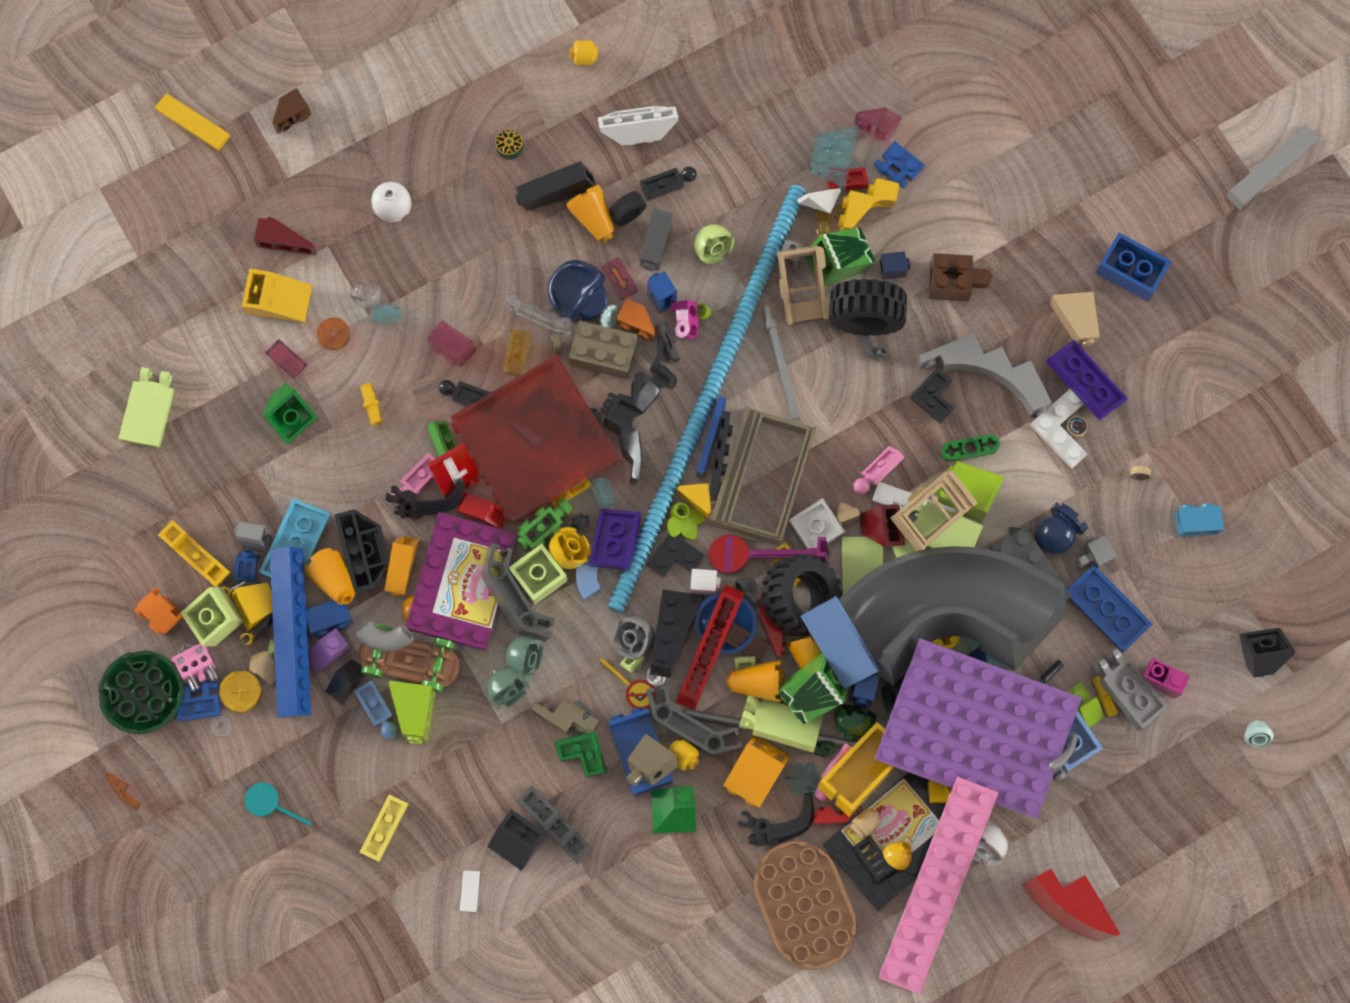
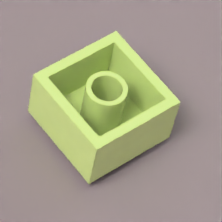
M543 544L537 546L508 568L514 580L533 605H536L567 582V575Z
M209 587L181 612V615L202 646H217L245 621L225 590L218 587Z

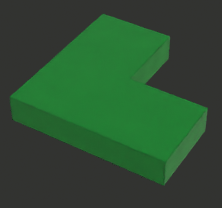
M595 731L559 739L554 742L560 762L580 758L586 777L607 772Z

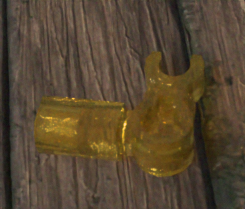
M841 204L835 206L831 213L815 209L813 219L817 223L818 238L822 234L831 233L829 221L832 219L839 221L840 215L837 211H843L844 209L841 208Z

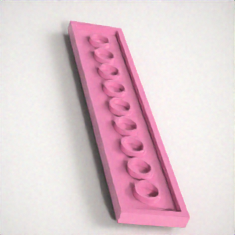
M957 776L879 973V979L920 994L998 796L997 791Z

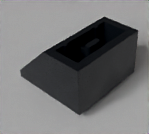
M511 809L497 828L487 847L520 871H523L547 835Z

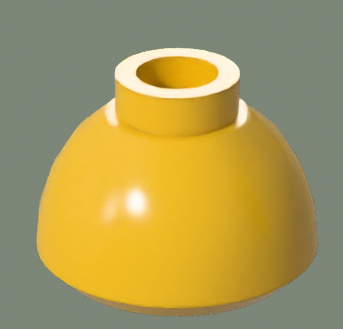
M906 841L893 842L884 848L883 855L887 863L893 868L906 870L912 860V847Z

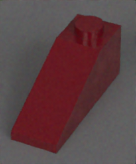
M258 218L254 237L258 248L316 255L317 251L314 244L275 218Z

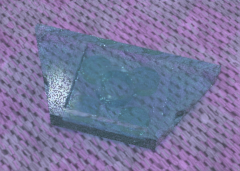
M859 126L818 134L809 171L821 176L829 183L832 181L837 184L841 191H845Z

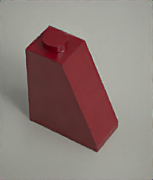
M900 504L880 505L861 513V534L883 547L904 546V535L891 519L900 510Z

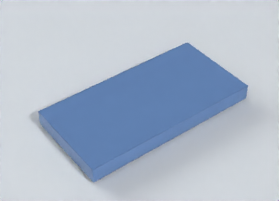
M836 596L800 616L844 689L880 670Z

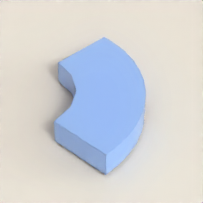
M588 556V560L582 566L576 569L577 588L584 601L601 589L597 581L599 568L589 566L590 556Z

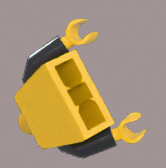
M245 579L232 585L230 589L227 587L222 588L225 592H228L229 598L233 599L237 610L245 620L243 623L247 631L251 630L250 633H243L240 639H244L246 636H249L250 640L245 645L251 646L255 642V637L263 634L273 623L272 591L268 583Z

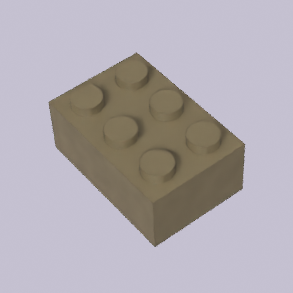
M579 320L569 355V364L628 380L638 345V335Z

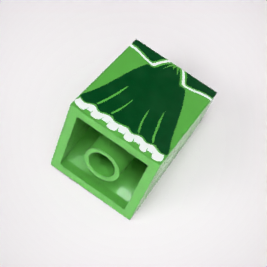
M861 227L822 234L811 245L824 249L826 263L825 268L822 269L824 287L866 272L876 262ZM806 255L805 257L815 278L813 256Z
M821 653L783 681L779 693L781 699L791 707L794 716L805 724L843 704L849 687L843 688L825 656Z

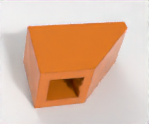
M626 298L616 319L617 326L624 332L629 333L631 331L637 334L643 340L647 341L649 339L653 341L655 330L645 306Z

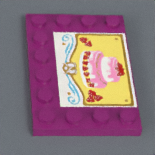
M438 512L405 627L412 632L486 651L499 606L482 578L487 549L492 543L500 545L499 550H495L494 560L501 562L503 556L499 555L500 551H504L507 547L512 548L511 562L518 535L513 532ZM491 569V574L498 577V572L495 569Z

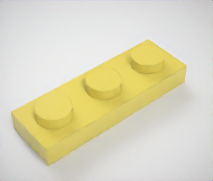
M390 794L388 795L360 850L361 854L378 862L381 861L409 805L408 803Z

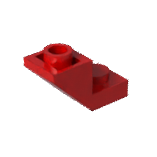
M469 493L463 494V499L456 510L470 520H481L487 525L501 529L508 514V511L494 502Z
M829 805L825 809L821 806L813 814L815 819L812 823L815 826L845 825L861 806L850 817L842 810H840L842 814L840 816Z

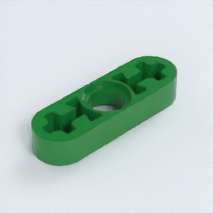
M985 435L947 442L941 450V456L947 462H955L993 455L998 451L1000 441L994 435ZM988 441L991 444H995L992 449L989 446H985L981 449L982 452H980V446L986 445ZM973 444L976 447V452H966L965 445ZM959 445H961L962 455H960V451L954 452L953 456H950L949 453H946L948 448H951L952 451L958 450Z

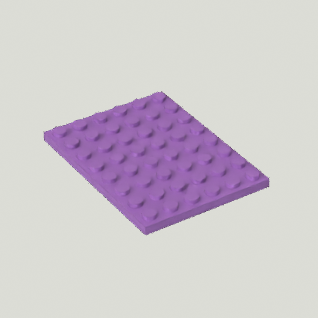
M919 638L874 759L953 788L957 776L997 791L998 796L995 804L1037 819L1055 770L1049 768V763L1061 755L1082 698Z

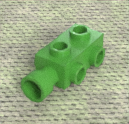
M561 498L553 509L550 506L547 508L542 506L534 513L535 518L531 522L526 520L518 527L520 531L517 533L519 536L517 540L525 549L527 547L533 549L540 544L544 545L546 543L544 538L549 534L554 536L561 529L560 524L563 521L560 518L568 515L573 510L564 498ZM544 518L549 519V524L547 526L543 524ZM529 531L534 533L532 539H529L527 536Z

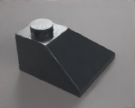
M1281 628L1240 634L1245 663L1253 678L1275 674L1295 654L1294 648Z

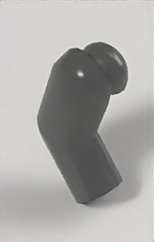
M870 336L861 339L867 357L877 361L884 360L887 356V350L884 347H874Z

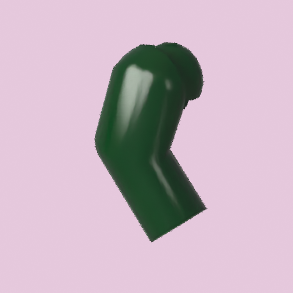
M830 741L816 744L813 754L821 757L829 756L835 752V745Z

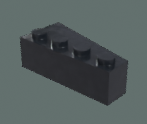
M662 590L650 675L671 678L691 629L695 624V616L703 602L704 595Z

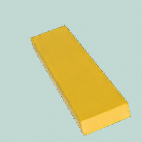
M167 93L155 106L157 112L217 151L230 138L229 133Z

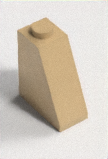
M1083 292L1053 295L1050 305L1072 340H1075L1083 347H1090L1096 344L1100 334L1094 293Z

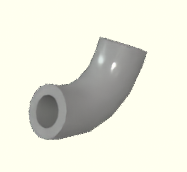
M369 621L355 633L358 639L369 648L381 652L397 651L414 641L411 632L402 624L394 630L384 631L375 626L372 621Z

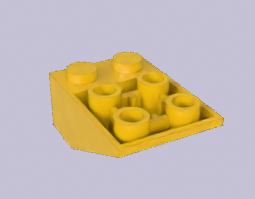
M249 269L242 308L246 315L305 323L313 285L273 272Z

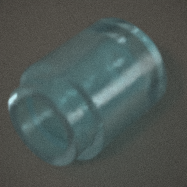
M396 303L372 306L373 322H378V324L398 323V319H401V307H397Z
M604 477L594 479L590 488L596 505H599L600 509L614 505L615 495L609 479H604Z

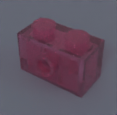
M443 320L427 337L431 345L430 349L437 355L441 353L445 356L444 358L451 365L457 364L461 368L477 350L469 338Z

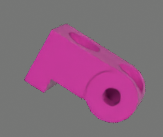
M684 300L671 303V312L676 313L677 325L675 332L677 336L688 340L695 339L699 333L697 302Z

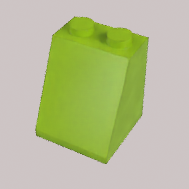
M957 461L954 467L950 465L948 471H954L977 502L964 515L981 523L1005 477ZM939 488L936 493L940 495L938 501L957 510L943 490Z
M389 681L403 736L413 745H422V742L428 743L436 695L432 686Z

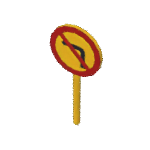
M603 658L599 659L628 686L625 696L630 707L634 709L643 707L644 710L650 708L646 689H655L653 684L642 679L630 683ZM656 689L652 695L654 702L656 701L657 696Z

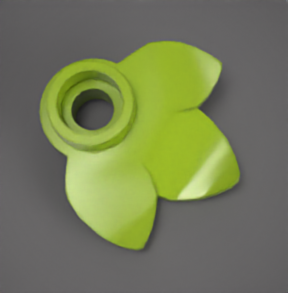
M678 502L670 509L671 518L667 522V528L673 538L681 534L686 539L695 540L698 533L697 525L705 522V518L697 509L689 508L687 504ZM677 511H681L683 516H680Z

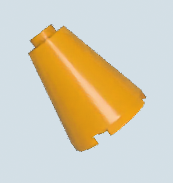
M596 185L587 189V192L582 195L579 194L571 199L566 206L598 241L603 240L605 243L614 237L615 228L600 185Z
M326 548L312 555L310 558L311 562L304 567L306 577L337 604L350 603L355 596V591L340 551Z
M812 635L804 636L797 641L794 639L786 642L799 669L822 653Z
M776 660L733 670L730 675H727V687L731 688V692L773 702H782L779 691L783 681H785L784 668H780L783 661Z

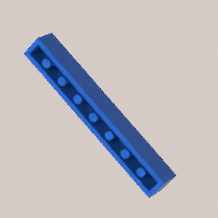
M287 547L270 550L278 718L311 716L303 549Z

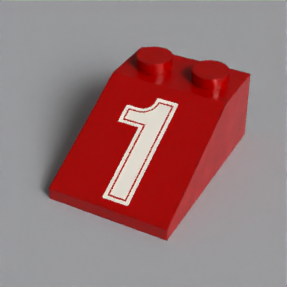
M464 443L428 463L432 478L444 498L453 492L456 480L459 478L464 482V489L467 487L468 489L473 488L481 480L480 474Z

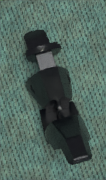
M658 337L656 358L650 367V371L654 374L653 378L650 380L643 372H637L634 381L631 383V396L618 394L617 396L613 393H608L607 396L610 398L603 402V407L601 408V412L606 415L603 426L617 435L622 456L631 464L629 480L631 485L637 484L640 465L642 464L640 432L638 433L632 427V422L634 418L648 410L655 399H657L662 388L667 386L669 389H674L677 385L676 376L665 365L660 364L663 354V337Z

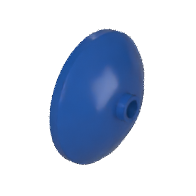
M721 592L706 598L698 608L695 616V630L700 641ZM743 598L733 623L735 622L751 632V635L739 644L740 646L737 648L725 642L720 654H733L743 650L751 643L756 634V612L746 598Z

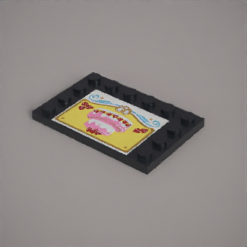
M910 772L867 807L869 810L875 809L881 816L879 819L881 824L869 835L882 852L887 845L893 842L906 841L911 845L912 860L906 870L895 869L896 873L878 885L853 849V846L866 837L859 839L850 830L851 821L823 844L825 849L877 912L917 879L946 806V803H930L927 783L930 780ZM870 844L861 852L865 853L872 848V845ZM876 852L873 853L872 855H870V856L867 857L866 859H867V860H870L871 858H873L874 856H876L877 853H876ZM880 859L872 867H876L883 861ZM887 867L877 872V874L879 875L880 873H882L884 870L887 869Z

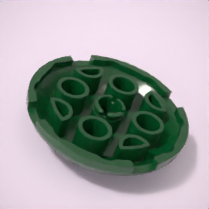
M147 650L126 653L113 661L102 675L98 688L99 706L108 722L123 732L138 735L155 732L166 726L180 709L184 694L182 677L176 666L159 653ZM141 689H146V697L138 698V692Z

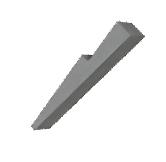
M1306 125L1234 186L1226 197L1241 210L1316 144L1320 137Z

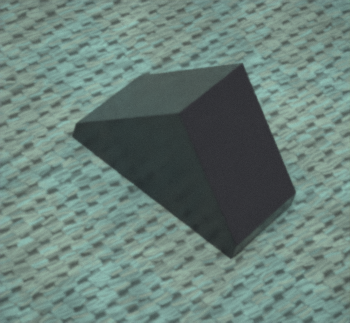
M353 659L349 660L335 672L325 692L343 705L365 677L361 673L362 666Z

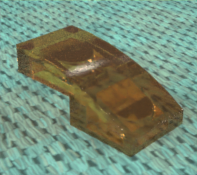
M106 772V780L115 794L131 808L138 810L142 803L125 793L129 784Z

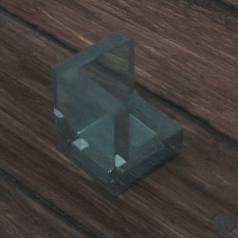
M814 762L792 765L785 777L794 794L815 792L822 780L821 774Z

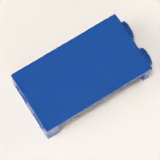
M643 707L631 711L632 714L627 716L623 714L616 715L611 718L612 721L608 722L626 777L631 773L627 760L643 736L647 734L659 743L650 717L649 708L645 710ZM669 773L655 785H649L641 780L635 787L630 783L629 786L634 797L673 783L671 773Z

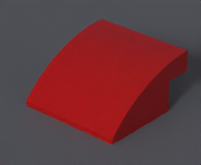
M1049 869L1022 884L1038 907L1064 928L1096 941L1120 935L1119 930L1086 875L1061 886L1053 870Z

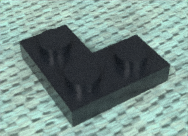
M936 368L910 396V399L941 424L954 410V407L940 396L951 384L952 380Z
M669 534L649 560L647 566L662 577L667 574L675 561L692 572V569H696L704 558V554L680 537L676 536L673 538Z

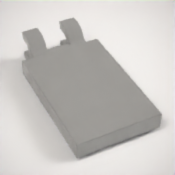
M1118 648L1091 668L1096 675L1102 677L1099 682L1138 731L1142 730L1169 708L1152 685L1142 677L1143 674L1130 658L1125 660Z

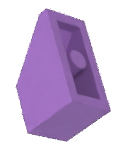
M336 628L321 638L308 652L309 664L317 674L351 650Z

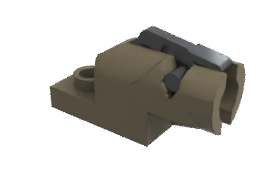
M562 700L554 713L551 712L553 709L543 702L541 705L535 702L531 708L532 713L566 735L572 727L574 728L573 731L584 734L595 731L600 724L599 717L580 700L574 703Z

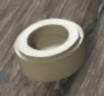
M551 335L553 355H561L562 353L560 335Z

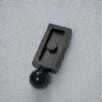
M688 166L679 174L677 168L641 180L640 186L646 200L649 201L684 188L682 181H694L697 177V171L695 168Z
M443 380L438 387L439 392L444 396L453 394V402L489 415L498 397L497 394L461 381L455 387L452 381Z

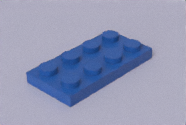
M1095 565L1088 569L1067 589L1071 595L1069 600L1122 653L1153 625Z

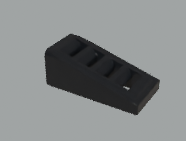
M870 835L853 846L854 851L878 885L896 873L895 868L887 863L883 852ZM870 844L872 845V848L865 853L861 852ZM873 853H877V855L871 858L870 860L866 859ZM880 859L883 861L876 867H872ZM887 867V869L884 870L882 873H880L879 875L877 874V872Z

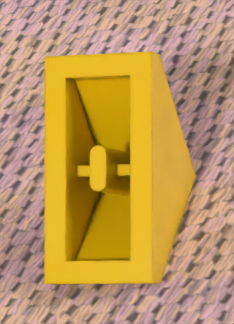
M708 483L682 485L677 488L678 496L701 512L707 519L711 517Z

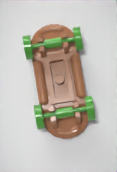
M374 624L384 631L394 630L386 625ZM434 638L433 644L414 640L411 644L397 651L388 652L369 648L362 642L358 654L359 661L363 666L361 673L374 678H381L383 675L432 686L435 692H442L443 688L452 685L457 680L460 674V662L456 654L451 651L455 643L441 638Z

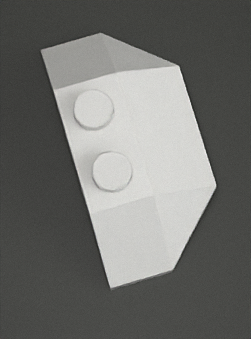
M665 106L615 111L598 117L600 132L620 145H634L643 142L651 143L661 140L678 122L676 107L668 108Z

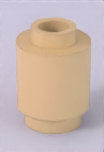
M865 808L851 821L852 824L849 828L859 839L867 837L881 824L879 821L881 816L875 809L869 810Z

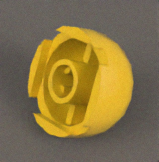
M570 527L561 528L550 540L548 549L550 555L560 568L567 570L582 566L591 554L590 544L583 534L580 536L576 533V529Z

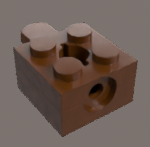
M933 253L930 261L929 299L969 301L972 295V288H987L991 282L992 274L988 269L973 268L972 255Z

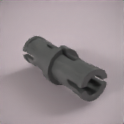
M667 322L655 325L658 336L663 337V349L668 363L672 364L679 361L681 358L675 347L676 341L670 334Z

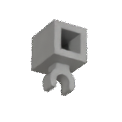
M1097 535L1087 541L1088 544L1084 548L1086 555L1078 558L1076 563L1079 568L1092 563V565L1099 569L1113 562L1117 555L1106 535L1101 538Z

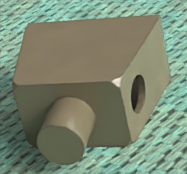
M645 734L627 760L631 773L626 779L634 787L641 780L649 785H655L678 767L676 754Z

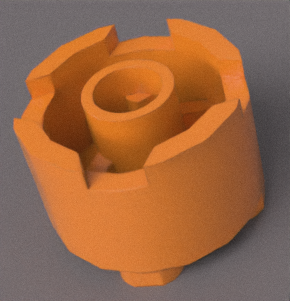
M155 587L136 604L137 607L134 610L141 618L145 617L151 622L149 627L155 633L162 635L172 629L183 616L178 613L180 609L167 595L162 597L158 594L160 589Z

